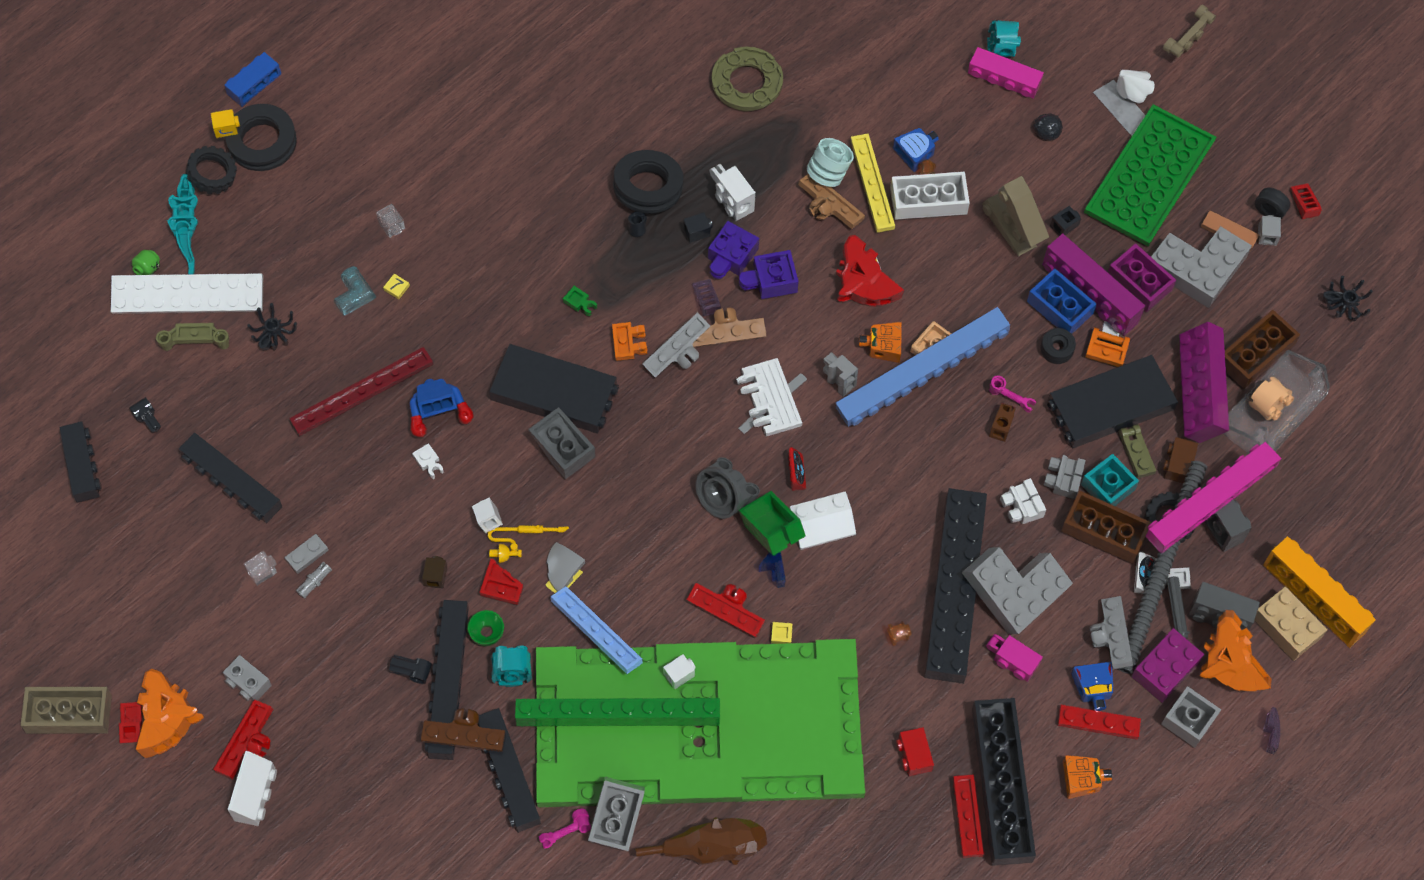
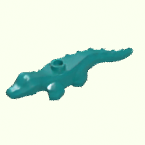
M183 174L177 187L178 197L171 195L168 199L169 205L173 209L172 217L168 219V225L176 237L181 253L187 260L189 267L188 275H193L195 273V258L191 248V238L198 224L194 210L198 204V198L194 195L195 189L191 185V181L189 182L187 179L188 174Z

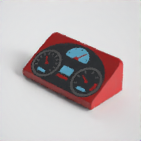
M791 447L788 451L792 491L805 490L806 480L803 455Z

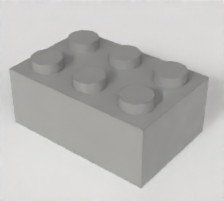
M605 777L588 841L629 851L645 787Z

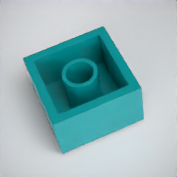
M1111 454L1084 475L1081 486L1091 496L1116 506L1136 490L1139 480L1114 454Z

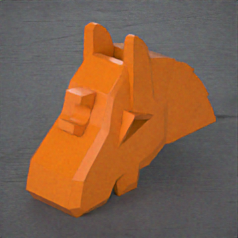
M1226 610L1218 618L1216 635H1210V639L1214 643L1212 645L1207 642L1204 644V648L1209 652L1208 662L1201 666L1202 672L1200 676L1203 678L1215 677L1224 685H1228L1238 691H1257L1271 688V677L1252 655V642L1250 639L1253 635L1247 628L1241 630L1242 621L1233 610Z
M154 669L145 672L142 687L147 692L139 693L137 700L138 704L143 705L142 711L145 720L136 751L144 758L157 754L160 755L175 747L181 738L185 736L190 725L198 723L204 718L203 714L197 713L198 709L191 707L186 700L187 690L183 689L181 693H177L180 687L176 684L172 686L169 679L162 672Z

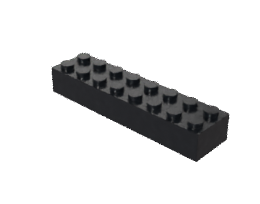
M1015 698L974 701L972 713L992 866L1033 863L1036 852Z

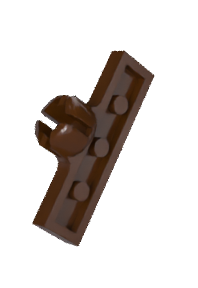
M465 708L455 711L452 723L424 720L421 742L503 752L505 730L479 727V715L474 710L468 709L467 720L466 712H464Z

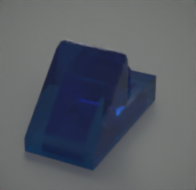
M769 552L760 563L759 572L771 570L772 581H776L777 588L785 587L786 579L781 552L774 556Z

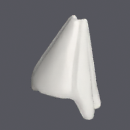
M1121 70L1116 88L1122 98H1128L1135 103H1143L1146 96L1154 91L1155 84L1149 80L1151 75L1146 71Z

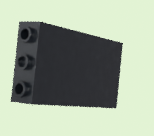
M509 344L489 393L492 401L542 417H546L559 407L577 428L598 434L600 428L605 426L606 412H610L613 401L611 400L613 395H617L619 385L615 376Z
M1149 355L1053 391L1049 395L1047 406L1050 411H1053L1058 427L1062 428L1065 441L1070 443L1073 449L1118 432L1119 429L1128 428L1175 410L1178 401L1153 355Z

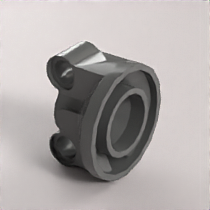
M724 457L718 458L714 464L702 470L696 480V492L700 503L710 514L722 519L738 513L741 508L755 501L760 493L759 487L754 483H747L739 471L732 469V462Z

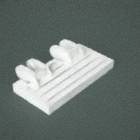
M778 358L742 368L743 375L736 379L737 383L755 382L740 389L742 394L752 393L751 398L755 408L749 411V415L754 417L767 414V416L755 419L752 422L754 427L767 425L763 428L767 437L802 426L800 415Z

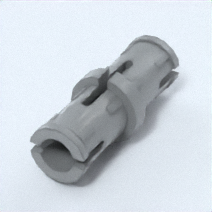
M322 562L312 574L307 576L308 578L296 589V592L305 599L316 586L319 587L321 585L320 582L332 569L325 562Z

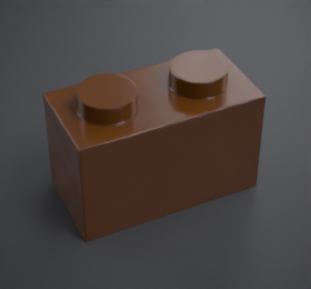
M1177 437L1173 444L1169 443L1167 454L1170 456L1169 460H1165L1163 471H1166L1164 479L1179 483L1185 482L1186 474L1191 466L1190 463L1195 460L1198 443Z

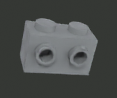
M240 655L223 672L226 678L225 683L232 689L235 687L239 689V694L247 701L249 699L258 701L272 686L270 680Z

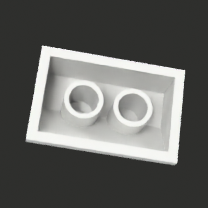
M846 491L790 506V510L800 518L806 537L798 541L800 550L856 535L852 509Z
M245 751L228 811L236 822L259 826L260 820H263L266 809L264 805L270 799V785L276 779L277 769H275L273 762L249 751Z

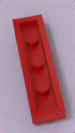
M1067 705L1060 706L1058 726L1136 740L1139 738L1141 718Z
M974 775L953 776L962 858L983 857L984 852Z

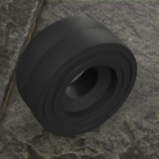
M1270 187L1261 190L1255 200V207L1262 215H1272L1281 219L1285 216L1291 205L1290 200L1284 193Z
M1062 328L1049 330L1043 336L1040 346L1043 357L1053 364H1063L1069 361L1075 351V338L1069 331ZM1059 342L1063 345V349L1057 350L1053 347V344Z

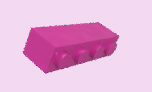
M977 47L968 69V74L976 78L987 80L991 84L1000 85L1007 90L1018 92L1025 97L1033 99L1044 74L1042 71Z

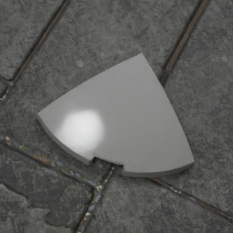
M557 542L548 554L547 565L550 583L558 592L565 586L568 587L573 581V576L585 564V560Z

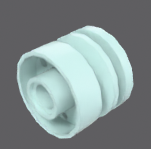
M824 138L820 140L807 165V172L813 180L821 185L828 187L838 186L854 159L853 152L845 143L839 140Z

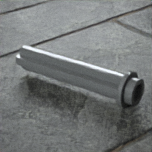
M1169 577L1167 582L1175 630L1187 639L1190 632L1187 631L1179 577Z

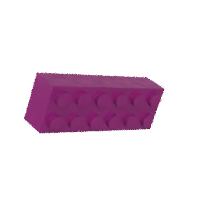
M1062 233L1047 246L1042 264L1045 270L1049 273L1053 269L1058 270L1096 303L1094 311L1098 313L1102 320L1107 321L1115 332L1125 336L1139 323L1145 305Z
M1210 322L1203 323L1179 334L1184 437L1199 443L1229 431L1223 328Z

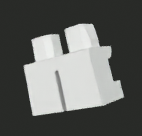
M1031 478L1016 487L1011 486L1009 492L1004 493L1000 497L1004 507L1009 505L1014 507L1013 510L1008 511L1011 523L1021 521L1022 524L1043 518L1046 508Z

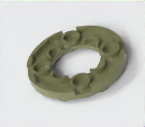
M739 47L726 55L723 54L717 60L712 71V86L717 97L727 106L742 111H754L770 105L779 96L783 86V71L781 66L775 61V57L770 53L755 47ZM753 66L763 73L765 83L761 89L756 90L754 93H741L733 88L730 76L739 67Z

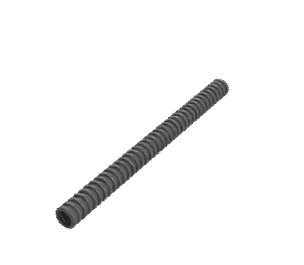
M1191 461V466L1186 474L1187 477L1182 485L1183 488H1181L1175 509L1180 501L1185 498L1188 500L1192 497L1191 494L1201 487V481H1203V476H1205V471L1208 468L1203 462ZM1182 539L1162 554H1157L1156 564L1153 565L1152 575L1149 576L1148 586L1145 587L1144 597L1141 598L1140 608L1137 609L1136 619L1133 620L1132 630L1129 631L1130 635L1128 638L1133 666L1118 668L1124 673L1131 674L1134 672L1133 668L1137 665L1135 662H1138V656L1141 654L1139 651L1143 648L1141 645L1145 643L1144 640L1147 637L1145 634L1149 632L1148 629L1151 626L1149 623L1153 621L1152 617L1155 615L1156 606L1159 604L1160 595L1163 593L1164 584L1167 582L1168 573L1171 571L1172 562L1175 560L1174 557Z

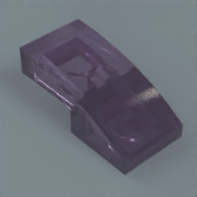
M1274 707L1268 712L1263 729L1264 732L1271 734L1266 752L1273 755L1277 751L1280 742V720L1277 709Z

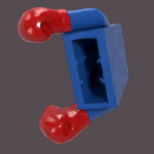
M427 379L424 384L417 386V393L410 400L412 415L410 430L412 435L418 438L426 435L427 428L422 418L456 408L458 420L461 424L467 425L474 418L473 411L464 402L458 387L447 384L444 379Z

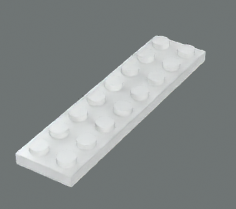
M263 274L112 276V314L257 312L258 307L263 312Z

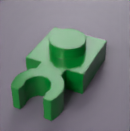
M573 286L563 297L565 304L577 312L582 308L587 316H591V311L588 310L589 307L597 309V303L592 300L588 301L589 295L576 286Z

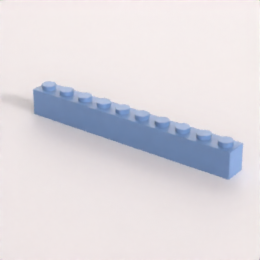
M996 307L836 402V409L848 427L852 424L853 426L858 425L863 421L864 417L868 415L873 416L884 405L890 406L895 402L896 398L908 395L912 391L911 389L916 386L921 387L925 385L928 379L933 376L935 378L940 376L948 367L953 368L957 366L960 360L965 357L970 358L974 356L980 348L985 349L997 338L1002 339L1006 337L1010 331V324L1000 309Z

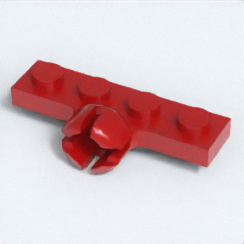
M698 583L694 585L686 599L688 602L752 637H757L765 623V619L743 608V603L747 598L744 590L741 588L737 590L735 585L727 584L721 594H716Z
M254 699L213 770L216 773L233 780L242 764L245 751H249L262 758L266 756L267 753L261 751V749L269 750L271 740L267 735L262 734L261 730L273 711L271 706Z

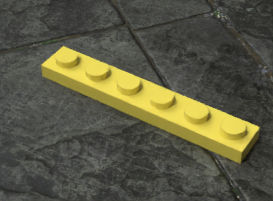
M869 134L852 136L850 141L876 231L878 233L894 230L895 223Z

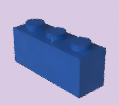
M263 52L224 84L227 95L243 107L281 75L279 64Z

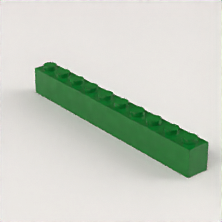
M720 698L516 699L515 720L516 726H720Z

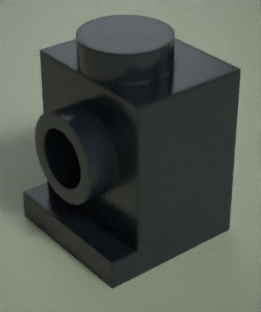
M1068 206L1052 217L1050 227L1059 236L1062 233L1066 235L1079 226L1081 221L1080 215L1076 210Z

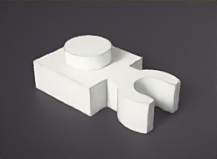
M429 443L412 453L423 471L428 468L429 476L432 479L435 478L434 470H439L441 474L444 473L443 467L437 463L439 457Z
M1189 568L1170 569L1168 578L1173 576L1179 577L1180 588L1191 589Z

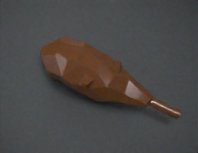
M715 817L712 822L693 826L684 833L665 840L662 845L635 848L636 857L663 853L668 857L687 858L702 865L731 860L733 865H736L739 860L753 856L767 845L765 829L751 820L739 818L719 820Z

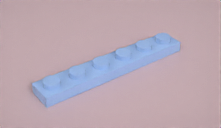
M566 586L551 596V602L626 674L642 664V658Z

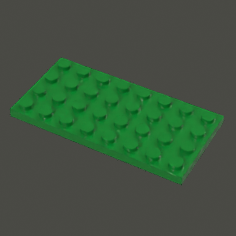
M1153 104L1088 203L1084 213L1149 247L1217 137Z

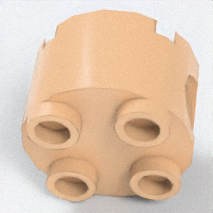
M1270 377V382L1265 380L1251 396L1253 402L1249 401V406L1257 410L1266 420L1272 419L1275 421L1281 416V410L1293 402L1294 397L1292 396V391L1285 388L1276 377Z

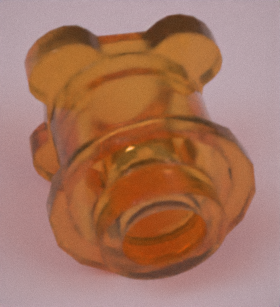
M924 160L918 164V169L920 170L918 175L936 174L934 172L936 164L931 160Z
M903 621L901 624L893 627L892 624H888L887 631L893 646L898 641L909 640L911 630L908 624L905 625Z

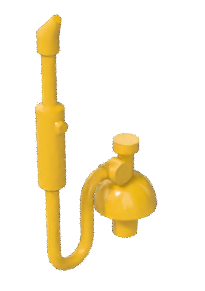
M539 525L497 527L488 532V538L493 542L512 543L510 546L511 551L508 546L499 544V549L489 550V557H499V563L507 561L510 556L522 557V550H518V545L513 539L493 538L491 534L494 531H518V533L565 532L569 527L544 528Z

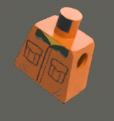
M901 322L872 325L870 335H859V346L870 347L871 358L900 363Z
M1067 755L1063 760L1067 799L1097 793L1102 788V781H1112L1111 769H1100L1097 758Z

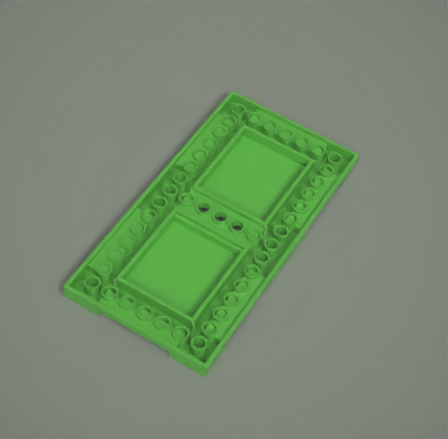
M856 639L816 640L815 643L736 645V642L656 644V647H635L632 649L642 658V664L628 674L600 648L576 649V646L536 647L537 699L720 698V726H702L701 728H696L695 726H537V807L597 806L605 777L645 787L641 804L864 798L865 796ZM684 654L686 659L690 658L696 667L694 669L695 677L674 689L664 676L663 667ZM701 738L705 741V744L702 747H696L693 742L695 739Z

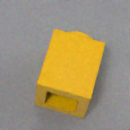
M233 109L211 113L216 138L238 134L237 127L240 126L238 116H234Z

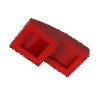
M137 702L120 703V744L136 743L139 740L142 729V705Z

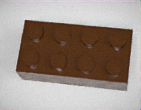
M1274 310L1270 311L1225 350L1226 373L1245 389L1295 346L1300 334Z
M1079 490L1061 532L1133 564L1149 530L1148 526L1152 522Z

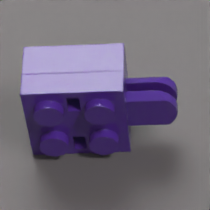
M727 221L708 248V259L712 261L710 264L711 276L716 279H722L728 271L740 276L741 272H743L758 251L759 238Z
M790 250L754 256V270L741 272L739 276L740 287L743 290L759 288L761 299L798 293L799 282Z

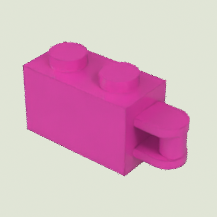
M993 634L986 644V647L996 654L994 661H996L999 667L1010 670L1016 678L1027 682L1043 658L1010 635L1005 640L999 635Z

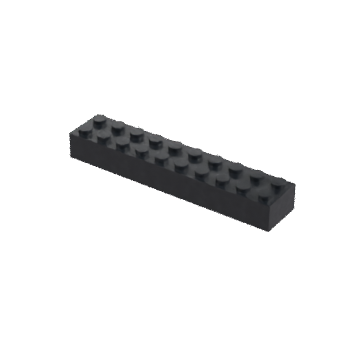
M948 488L924 678L961 684L965 682L976 591L962 572L980 556L987 493Z

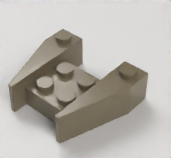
M1022 176L1003 185L998 189V194L982 203L984 213L990 217L1018 257L1036 248V244L1049 238L1033 195Z

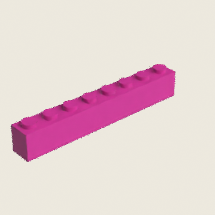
M1266 442L1260 446L1256 444L1250 449V453L1247 456H1240L1235 461V465L1224 468L1219 477H1212L1206 483L1207 486L1203 489L1200 487L1191 494V498L1188 500L1185 498L1180 501L1177 508L1173 511L1171 509L1168 510L1159 522L1157 520L1152 522L1148 526L1149 530L1146 538L1162 554L1276 468L1281 457Z

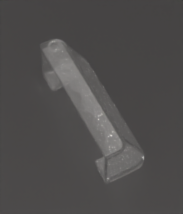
M1287 350L1268 369L1266 374L1256 382L1255 386L1244 395L1243 399L1232 408L1228 414L1229 431L1223 434L1248 454L1252 447L1256 444L1260 446L1264 442L1276 451L1328 394L1330 385L1326 365ZM1270 377H1276L1285 388L1292 391V396L1294 397L1293 402L1281 410V416L1275 421L1272 419L1266 420L1257 410L1249 406V401L1253 402L1251 398L1253 393L1265 380L1270 382Z

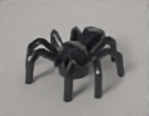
M1341 276L1339 284L1344 293L1335 291L1333 289L1334 282H1330V291L1324 292L1323 299L1327 303V308L1331 310L1343 305L1340 312L1336 311V318L1341 317L1346 308H1348V318L1356 321L1360 316H1366L1371 311L1367 309L1363 313L1356 306L1360 305L1358 303L1360 300L1368 298L1373 290H1370L1364 296H1358L1356 291L1365 281L1361 280L1355 288L1346 290L1343 284L1345 276ZM1352 307L1358 314L1354 318L1352 317Z
M270 303L271 316L266 321L263 319L260 307L257 308L259 319L265 326L253 328L250 324L247 326L253 332L265 329L258 338L251 335L254 342L259 341L258 345L261 350H268L271 347L276 350L278 346L277 335L281 337L285 345H288V339L285 338L281 331L292 334L297 330V322H294L291 331L282 328V326L290 325L293 321V311H290L289 321L281 323V319L278 321L277 318H274L273 303Z

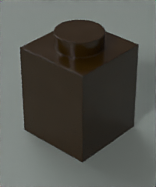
M438 556L426 557L422 577L424 586L444 588L447 572L446 560Z

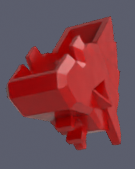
M856 235L849 236L843 248L844 260H841L839 264L844 267V270L837 269L836 275L841 278L842 284L837 300L839 302H846L851 299L862 305L876 307L901 299L904 289L881 271L879 263L875 260L878 253L872 248L865 251V242Z

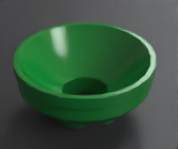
M483 610L471 617L468 623V633L476 644L491 646L502 638L504 622L496 612ZM485 627H490L493 630V633L488 637L481 634L482 629Z

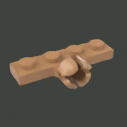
M809 174L799 180L798 185L814 198L809 206L811 214L815 216L819 212L821 213L816 219L824 220L829 215H835L851 229L864 220L865 215L833 188L819 184Z
M723 308L718 309L714 312L715 323L710 325L694 341L693 347L765 338L764 318L739 321L734 308H726V318L724 317Z

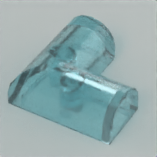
M349 267L341 274V279L349 291L334 298V301L344 316L376 298V295L357 267Z

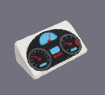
M1139 552L1137 555L1134 593L1141 594L1146 591L1145 587L1148 586L1147 582L1150 580L1149 576L1152 575L1153 565L1156 564L1155 557L1143 552Z

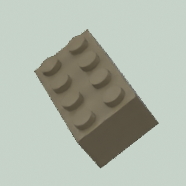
M25 687L21 727L27 734L108 733L112 694L107 687Z

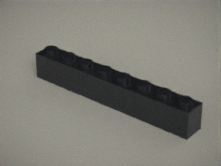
M444 600L443 607H439V619L442 620L441 625L437 626V637H440L439 644L435 645V656H438L437 663L433 664V675H436L435 682L431 683V694H434L433 701L429 702V713H432L431 720L428 721L452 723L455 711L459 709L469 612L467 601ZM425 742V752H428L429 759L454 760L455 746Z

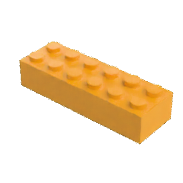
M1288 536L1270 552L1263 566L1349 648L1364 636L1376 619L1369 610L1364 609L1353 595H1349L1344 590L1341 583L1331 578L1326 569L1320 567L1310 554L1305 553L1299 544Z

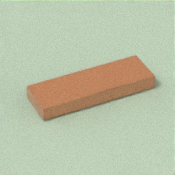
M1212 211L1208 212L1201 225L1202 228L1214 234L1220 226L1252 245L1250 252L1259 237V234Z

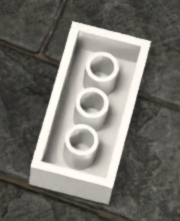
M965 172L892 177L890 190L895 220L965 215L968 213L970 202Z

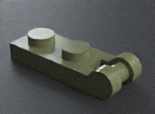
M1137 424L1129 429H1119L1120 438L1137 479L1155 474L1156 468L1142 437L1140 426ZM1129 436H1134L1135 440L1130 441Z

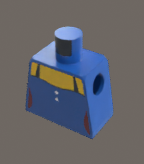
M1112 662L1075 666L1071 674L1083 702L1093 701L1094 710L1096 711L1105 710V700L1110 699L1113 694Z

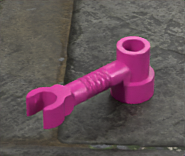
M994 376L992 378L989 388L992 395L1000 393L1020 404L1026 412L1033 410L1027 406V403L1035 405L1036 401L1034 399L1023 398L1005 388L1006 380L1002 376Z
M583 808L575 810L572 814L574 823L553 833L541 834L539 840L543 848L551 847L556 840L571 832L579 830L581 833H587L590 831V817L587 810Z

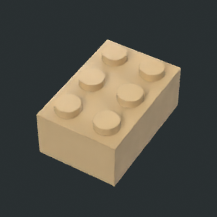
M1286 586L1258 608L1255 617L1257 624L1293 661L1318 642L1327 631L1322 623Z

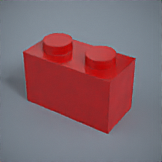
M924 727L900 732L896 744L898 751H902L904 757L901 759L903 770H907L908 776L932 772L934 763Z

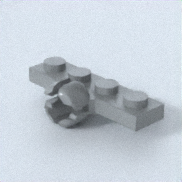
M697 312L643 363L644 367L655 378L674 361L684 369L689 368L692 364L685 355L687 354L694 362L699 358V352L693 347V343L710 325Z
M1121 596L1101 599L1104 622L1090 626L1093 645L1096 648L1104 646L1110 648L1113 669L1133 666Z

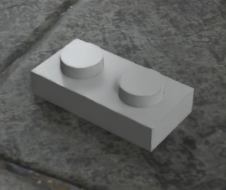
M315 534L284 558L298 574L329 550L324 542Z

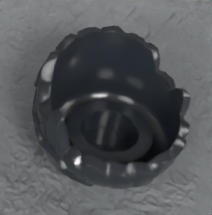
M1051 113L1040 115L1036 118L1033 125L1037 137L1049 141L1057 139L1063 129L1060 118Z

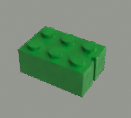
M772 491L739 510L745 528L773 556L788 547L787 544L790 543L792 545L806 537L800 518Z

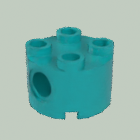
M992 20L988 33H991V35L987 37L988 51L1000 56L1015 57L1016 47H1020L1021 37L1018 36L1019 22Z
M517 646L516 648L496 647L495 652L491 656L492 681L494 683L499 681L500 686L506 687L523 685L525 680L527 683L530 682L532 679L531 654L528 652V648L526 646Z

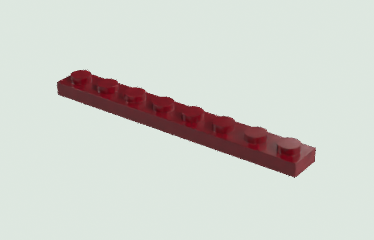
M422 347L289 418L298 435L301 436L432 366L433 361L425 348Z

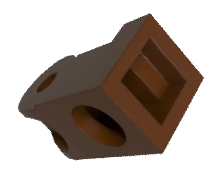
M1001 403L989 437L1006 441L1016 407Z

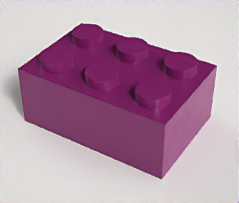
M1136 243L1115 260L1108 270V273L1145 305L1144 310L1146 312L1169 294L1176 282V279Z
M1173 628L1137 666L1131 677L1163 703L1200 663L1204 653Z

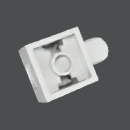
M718 164L716 168L713 167L709 170L711 177L716 182V199L719 203H723L730 217L732 216L735 221H738L754 212L755 191L736 166L725 171L723 166Z

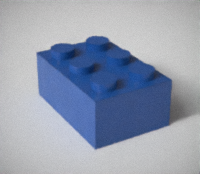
M1053 269L1030 290L1027 302L1054 326L1065 329L1071 334L1093 315L1096 303L1056 269Z

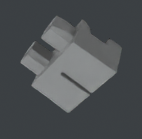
M831 352L824 358L826 365L823 368V372L828 375L827 382L830 384L836 383L838 385V393L844 397L857 386L858 368L843 355L838 358Z
M1065 455L1062 456V459L1051 457L1048 469L1058 473L1057 476L1047 473L1044 485L1053 488L1054 494L1075 500L1086 460L1080 458L1078 460L1068 459Z

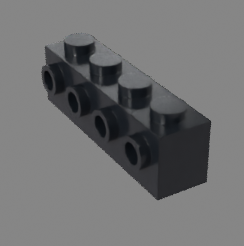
M82 421L59 427L73 497L77 503L100 497L99 490L102 489L100 479L96 478L95 474L98 472L96 461L92 459L95 452L93 445L89 444V439L92 438L89 427L86 428Z

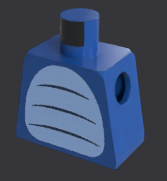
M918 128L896 137L893 149L911 170L915 172L934 155V143L939 140V137L934 131L926 135L922 129Z

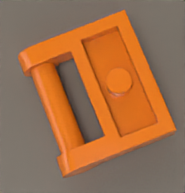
M1094 327L1085 357L1117 367L1123 366L1130 338H1122L1105 333ZM1097 338L1120 344L1122 347L1097 340Z

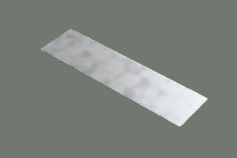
M1112 80L1093 93L1127 132L1133 136L1144 119L1145 114L1133 101L1128 98H1122L1118 94L1117 83Z

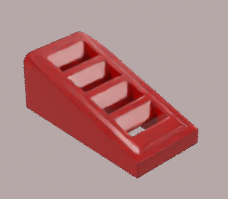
M1308 183L1290 188L1302 219L1320 215L1322 208Z

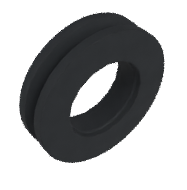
M254 104L234 114V116H238L240 126L237 127L238 134L225 136L229 153L237 164L253 171H267L281 166L292 156L296 148L297 136L292 119L284 110L270 104ZM258 125H269L279 132L277 141L271 147L264 150H254L248 148L243 143L246 132Z
M654 150L635 151L627 154L617 163L614 170V193L623 205L641 213L662 212L674 206L680 199L683 188V171L680 165L665 153ZM653 172L660 175L666 181V185L659 190L644 191L635 187L630 179L637 173Z

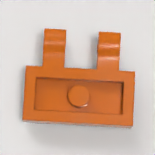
M631 322L612 324L616 361L635 359L634 354H648L646 342L633 344V337H646L644 325L631 327Z

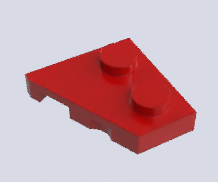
M490 559L480 590V596L518 605L524 588L523 584L513 578L506 569L501 568L494 559Z

